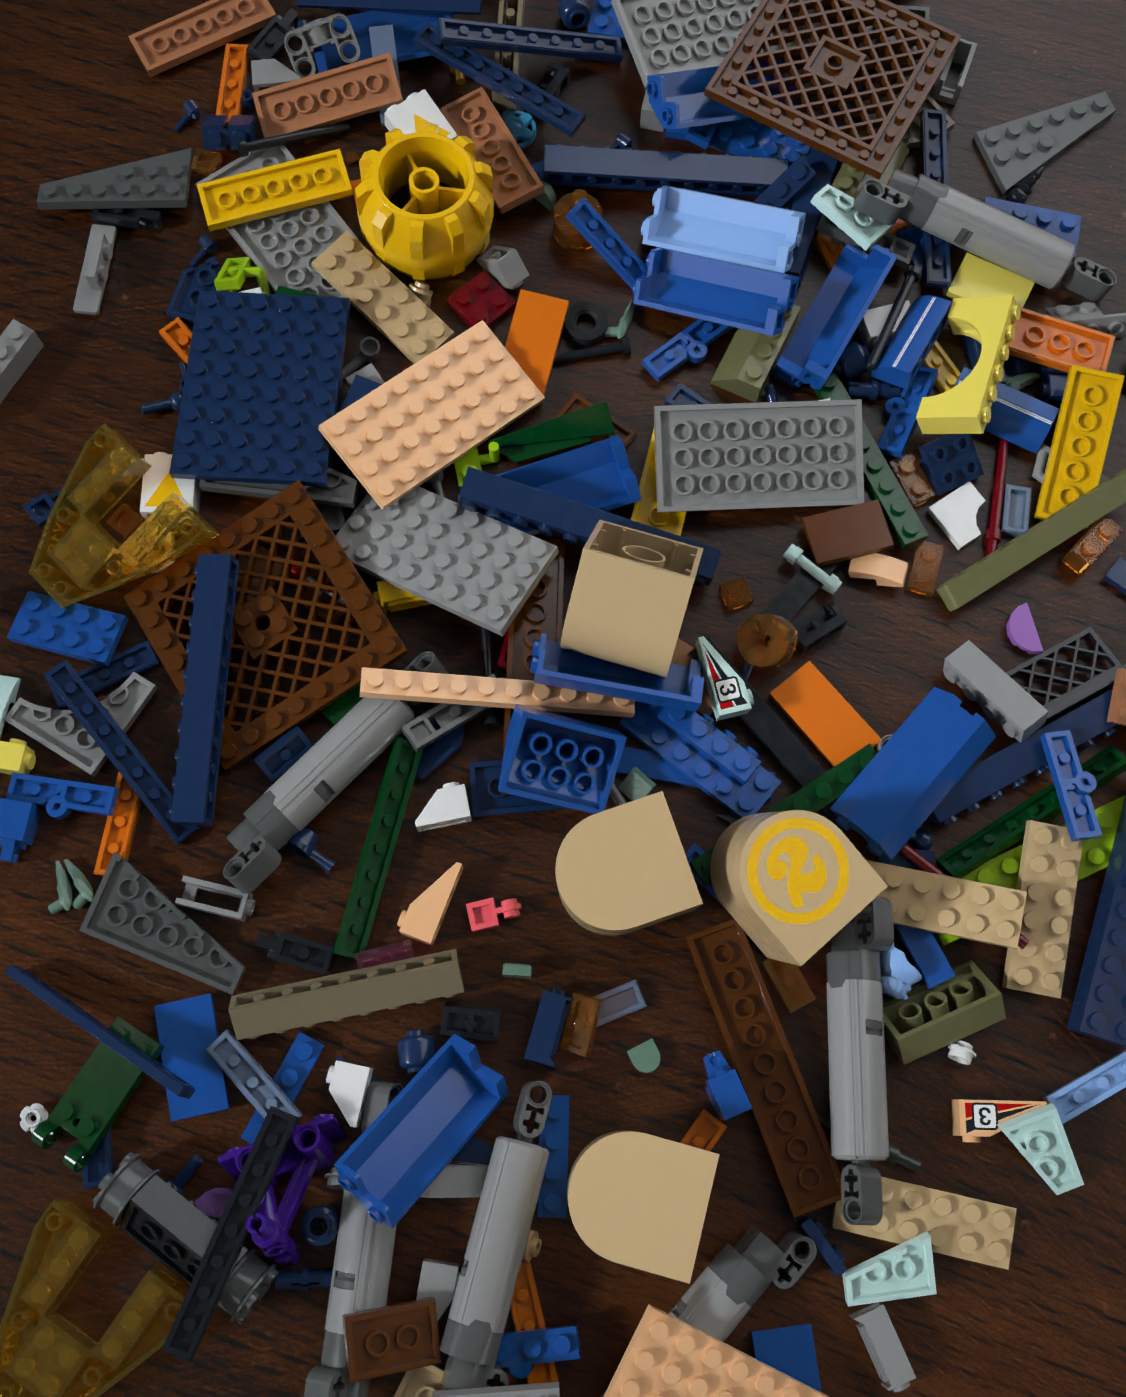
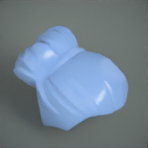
M893 942L892 947L888 951L880 953L882 993L896 999L907 1000L908 996L906 993L911 991V985L922 980V976L907 961L905 953L897 949Z

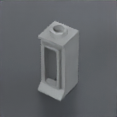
M960 39L941 73L933 99L956 105L977 43ZM952 62L963 65L955 90L944 86Z
M183 875L182 881L186 883L182 899L176 898L175 901L179 906L246 922L247 916L252 915L255 907L252 893H242L237 888ZM201 889L241 899L237 912L195 902L198 890Z
M879 1302L873 1303L849 1314V1317L859 1322L856 1326L879 1378L883 1381L881 1382L882 1386L888 1391L893 1389L894 1392L908 1388L910 1386L909 1381L916 1379V1376L883 1304L880 1305Z

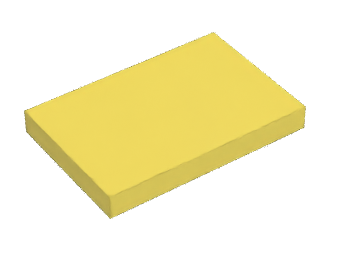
M966 253L946 296L953 299L1014 295L1016 304L1023 308L1035 282L970 253Z

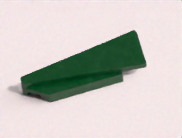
M607 401L489 440L488 442L489 444L497 442L499 453L519 465L592 444L591 437L614 435L616 433Z

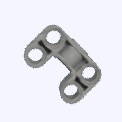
M336 13L311 21L302 27L289 31L285 35L284 44L295 73L300 78L315 74L316 67L310 52L328 43H335L341 59L345 62L353 63L360 57V47L351 23L344 14ZM337 19H343L346 22V29L341 33L333 29V23ZM292 36H297L302 40V46L297 50L291 49L288 45V41ZM353 44L355 46L354 55L351 57L344 56L342 52L344 45ZM301 61H308L311 64L309 73L302 74L299 72L298 65Z

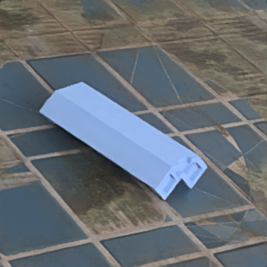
M664 185L658 188L653 195L652 205L655 206L654 214L646 218L642 223V244L785 273L791 268L793 263V249L795 246L798 247L801 241L806 213Z

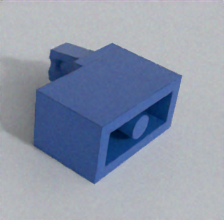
M0 798L1 861L17 864L21 850H25L27 845L32 846L42 808L29 802Z
M720 1050L704 1056L703 1062L708 1080L705 1081L707 1085L705 1090L718 1120H727L752 1109L736 1070L729 1067Z

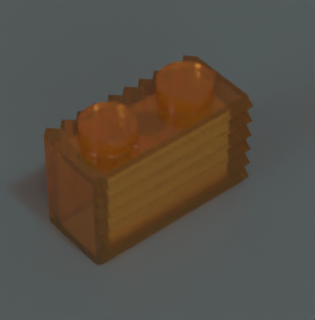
M1108 516L1101 517L1062 558V562L1079 576L1084 575L1123 533V529Z

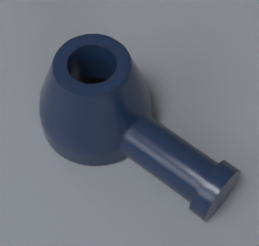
M304 827L287 845L296 854L305 859L312 860L325 869L326 873H329L336 862L334 860L331 861L315 849L318 836L310 829Z

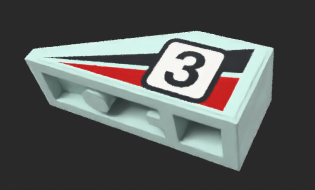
M699 637L695 646L699 660L702 661L701 667L716 721L748 714L752 708L751 705L754 704L751 690L746 689L745 682L705 637Z

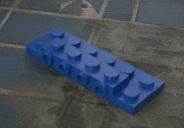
M637 701L633 718L623 717L618 725L621 729L647 749L659 755L739 819L757 814L781 783L779 779L760 766L761 761L757 759L759 755L754 749L749 746L741 747L736 743L737 738L733 733L728 730L720 731L714 726L715 721L707 714L703 713L700 716L693 711Z

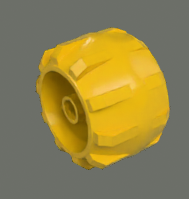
M426 123L423 132L404 135L401 129L395 128L385 133L386 146L379 152L373 149L364 152L359 161L361 183L355 187L357 215L363 239L369 243L371 249L376 254V258L386 268L393 269L415 280L439 279L450 275L455 276L465 271V267L477 255L485 252L490 242V229L494 217L493 175L491 167L475 160V143L467 136H458L455 140L440 135L439 125ZM439 182L445 183L450 187H441ZM409 183L410 201L403 209H400L389 200L400 187Z

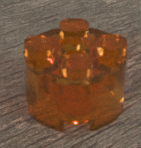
M577 189L572 193L564 195L554 205V237L558 244L569 250V247L574 249L581 248V251L592 248V245L565 217L581 198L584 197L602 217V207L599 202L590 194H587L585 190Z
M766 613L752 615L739 626L736 633L738 650L744 660L751 665L773 668L784 665L791 660L796 644H798L797 632L792 623L778 615ZM766 636H770V641L767 642L768 645H765Z

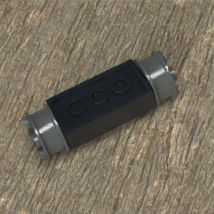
M130 1152L120 1163V1168L114 1174L108 1173L98 1185V1188L101 1190L93 1199V1208L96 1211L103 1209L114 1218L112 1224L115 1227L120 1225V1230L190 1287L218 1221L201 1212L192 1200L184 1198L179 1194L169 1181L162 1180L160 1178L161 1170L155 1169L153 1171L141 1161L142 1155L140 1153L134 1154ZM243 1245L217 1304L232 1316L230 1320L232 1324L236 1321L239 1324L243 1323L253 1308L251 1307L257 1300L261 1301L271 1287L270 1284L279 1273L276 1270L277 1265L275 1263L269 1266L256 1255L257 1249L255 1247L248 1252V1249Z

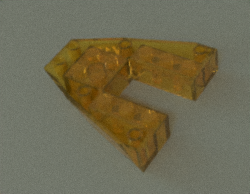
M105 423L86 441L48 516L29 570L32 577L62 608L146 576L220 535L185 499L172 492L137 530L120 545L98 522L151 468V465L119 432Z
M66 1197L54 1199L34 1226L0 1323V1397H100L164 1345L188 1289L159 1267L149 1270L98 1343L57 1313L56 1309L103 1245L111 1231Z

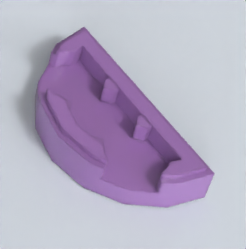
M1024 603L1018 606L1010 615L1006 624L1007 636L1014 646L1017 645L1020 649L1027 651L1028 654H1040L1043 652V648L1028 604Z
M211 1189L198 1198L195 1204L206 1216L220 1219L233 1189Z

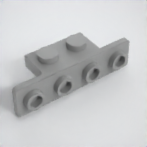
M98 224L91 226L73 306L75 313L99 314L110 261L113 256L117 234L115 226Z
M1083 302L1080 305H1058L1053 308H1046L1045 315L1114 335L1116 338L1126 336V313L1104 315L1097 305L1091 302Z

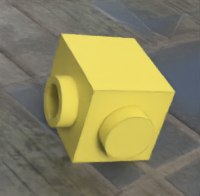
M10 739L9 742L0 741V773L29 775L30 770L35 766V751L28 747L27 742L23 740Z

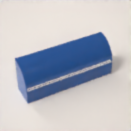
M931 295L920 296L915 299L870 377L908 390L948 321L947 317L952 301Z
M964 367L954 387L961 383L972 370ZM998 382L997 399L992 403L991 420L989 423H986L984 431L1033 453H1037L1056 418L1059 408Z

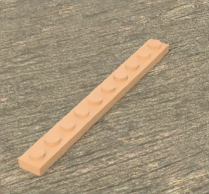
M362 667L360 697L512 709L515 708V704L541 711L631 718L635 714V701L538 684L533 683L534 681L366 667Z

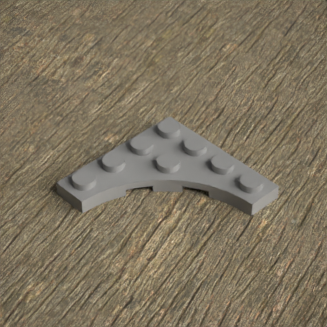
M133 672L119 688L109 694L108 698L100 701V703L126 734L158 687ZM19 698L3 719L93 777L96 776L108 759L71 710H54Z

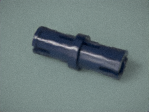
M871 380V382L848 381L847 393L850 398L864 397L876 400V398L900 396L901 387L887 382H878L877 380Z
M309 1266L303 1267V1270H277L279 1273L275 1278L276 1291L302 1289L303 1292H310L311 1289L331 1287L333 1268L311 1269Z

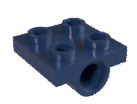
M946 434L918 447L922 459L919 460V470L923 478L932 484L935 495L946 493L984 475L971 434Z

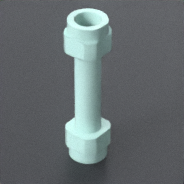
M792 544L783 557L792 565L797 563L823 584L822 589L833 595L843 582L834 574L829 576L802 555L803 550Z

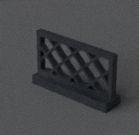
M1090 626L1005 673L1011 678L1017 674L1028 676L1027 687H1021L1031 695L1045 697L1043 707L1049 712L1045 724L1039 728L1041 729L1113 689L1116 670L1118 668L1126 669V663L1122 665ZM1088 636L1094 644V650L1079 648L1080 640ZM1061 650L1073 652L1072 662L1057 660V653ZM1077 654L1091 656V667L1076 664ZM1096 658L1107 660L1112 668L1108 670L1095 668ZM1039 662L1050 664V674L1034 672L1035 665ZM1055 666L1070 669L1069 679L1053 676ZM1074 670L1089 673L1088 681L1085 683L1074 681ZM1033 678L1048 681L1047 690L1042 691L1031 688ZM1052 682L1067 685L1066 693L1063 695L1051 693Z

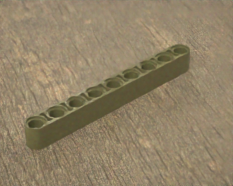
M1126 468L937 587L936 591L949 612L963 606L1126 502Z

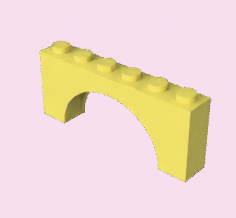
M1014 295L953 298L947 317L953 334L965 335L977 340L982 345V350L976 366L961 383L944 393L922 397L916 416L922 434L984 433L986 423H989L991 420L992 403L997 399L998 382L1003 379V365L1009 358V344L1015 337L1016 321L1020 320L1021 308L1016 304Z

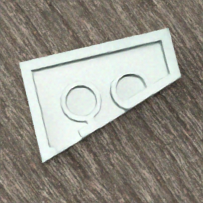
M829 184L817 192L810 201L865 251L893 227V225L881 223L857 211L854 206L853 197Z
M1053 1103L997 1124L1056 1195L1084 1185L1057 1108Z
M926 1231L845 1271L842 1275L845 1301L848 1307L937 1294L931 1236Z

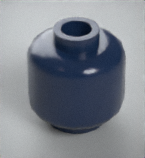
M560 0L558 12L563 24L568 29L579 30L588 24L591 19V10L587 0Z
M852 342L845 347L834 367L837 375L843 374L846 379L851 380L868 371L866 363L870 353L866 345Z
M424 1030L407 1031V1037L398 1041L399 1065L403 1069H407L408 1074L418 1073L436 1054L435 1040L430 1035H424Z
M322 1204L312 1207L305 1213L301 1221V1232L306 1242L313 1246L321 1247L337 1239L340 1214L337 1209L330 1205Z

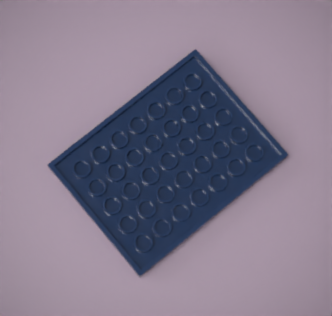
M199 290L169 471L170 476L177 479L292 485L300 480L304 486L327 487L332 446L318 429L320 424L337 413L351 307L350 299Z

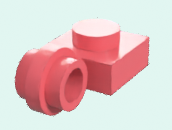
M493 897L466 904L473 933L499 927L498 915H503L504 919L519 917L520 910H522L521 903H518L516 898L502 901L501 907L496 908Z

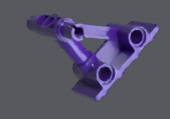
M320 1114L313 1117L310 1122L296 1125L258 1213H255L256 1218L251 1215L246 1222L247 1231L252 1234L253 1242L264 1251V1255L277 1263H283L286 1267H292L290 1262L295 1266L300 1260V1252L296 1248L294 1240L288 1235V1231L315 1169L325 1170L330 1167L335 1159L333 1144L347 1139L345 1130L333 1114ZM253 1144L245 1147H234L228 1150L225 1155L218 1157L219 1164L236 1181ZM294 1171L279 1207H277L273 1189L278 1184L279 1176Z

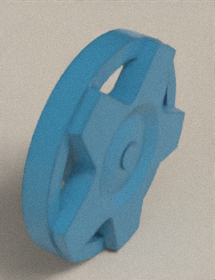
M506 110L502 112L500 116L516 142L518 140L524 141L518 144L521 150L530 146L536 137V124L532 116L523 111ZM530 124L532 126V131L527 128Z

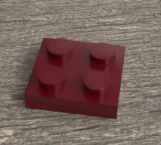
M485 270L481 271L447 298V304L470 327L483 320L491 328L512 312L517 305V302Z

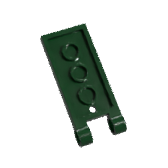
M117 1016L110 1027L155 1060L165 1047L119 1016ZM100 1041L48 1119L41 1122L35 1128L32 1134V1141L43 1149H47L57 1141L62 1129H65L80 1141L66 1152L63 1163L74 1172H80L87 1166L93 1153L146 1076V1073ZM77 1119H80V1122H79L78 1126L76 1127V1126H75V1121H76Z

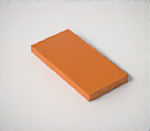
M521 289L505 348L545 396L568 312L569 301Z
M1021 308L1020 320L1016 321L1015 337L1009 344V355L1069 373L1072 365L1106 372L1116 336Z
M810 661L769 694V697L832 767H835L869 743L874 748L881 740L876 732Z

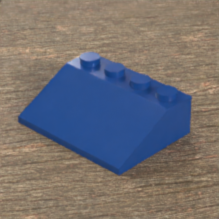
M515 704L507 732L498 791L592 814L605 810L627 737L616 729Z

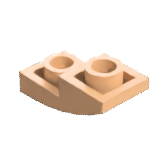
M873 553L851 559L848 573L851 578L876 579L878 586L903 587L908 563L890 556Z

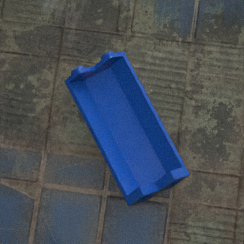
M367 11L348 15L346 17L351 23L360 47V57L355 62L373 57L369 27L392 24L397 62L430 56L431 54L414 45L413 38L427 22L437 28L439 17L451 19L450 16H454V14ZM343 19L335 20L333 29L338 33L343 32L346 29V22ZM328 43L313 50L318 73L351 64L341 59L335 43ZM350 43L344 45L342 49L343 55L346 57L353 56L355 46Z
M782 59L775 60L777 65L783 64ZM768 62L759 63L761 68L769 67ZM719 66L647 76L646 90L649 96V103L663 129H682L750 117L704 96L705 88ZM773 75L764 77L766 82L775 80ZM757 79L748 80L750 85L759 83ZM795 85L786 87L788 92L796 91ZM775 89L770 90V93L773 96L780 94V91ZM798 100L792 101L793 106L798 105Z
M846 244L771 374L793 387H801L802 383L811 384L812 389L820 390L898 256L893 254L888 248L875 245L870 254L867 255L859 247Z
M659 247L652 249L646 259L647 275L637 278L633 285L632 294L634 296L633 304L774 336L782 332L785 320L783 318L785 311H791L793 308L799 277Z
M618 435L496 475L603 511H609L642 500L636 476L628 462L624 443ZM503 518L502 520H497L527 534H539L536 529L527 527V529L519 528L513 525L512 521Z
M541 633L539 641L534 640L530 672L534 673L533 683L696 712L701 705L704 677H700L702 661L691 659L688 666L671 663L666 678L561 648V643L546 641V633Z
M934 687L830 808L837 817L835 819L836 823L846 831L852 829L861 834L868 843L866 848L877 857L881 854L890 860L895 857L996 737L984 718L977 713L972 716L967 710L960 707L962 701L954 694Z
M453 1034L334 1164L339 1175L337 1179L339 1184L345 1190L351 1192L364 1205L368 1215L376 1223L381 1224L384 1222L391 1228H394L509 1094L504 1076L481 1063L475 1045Z

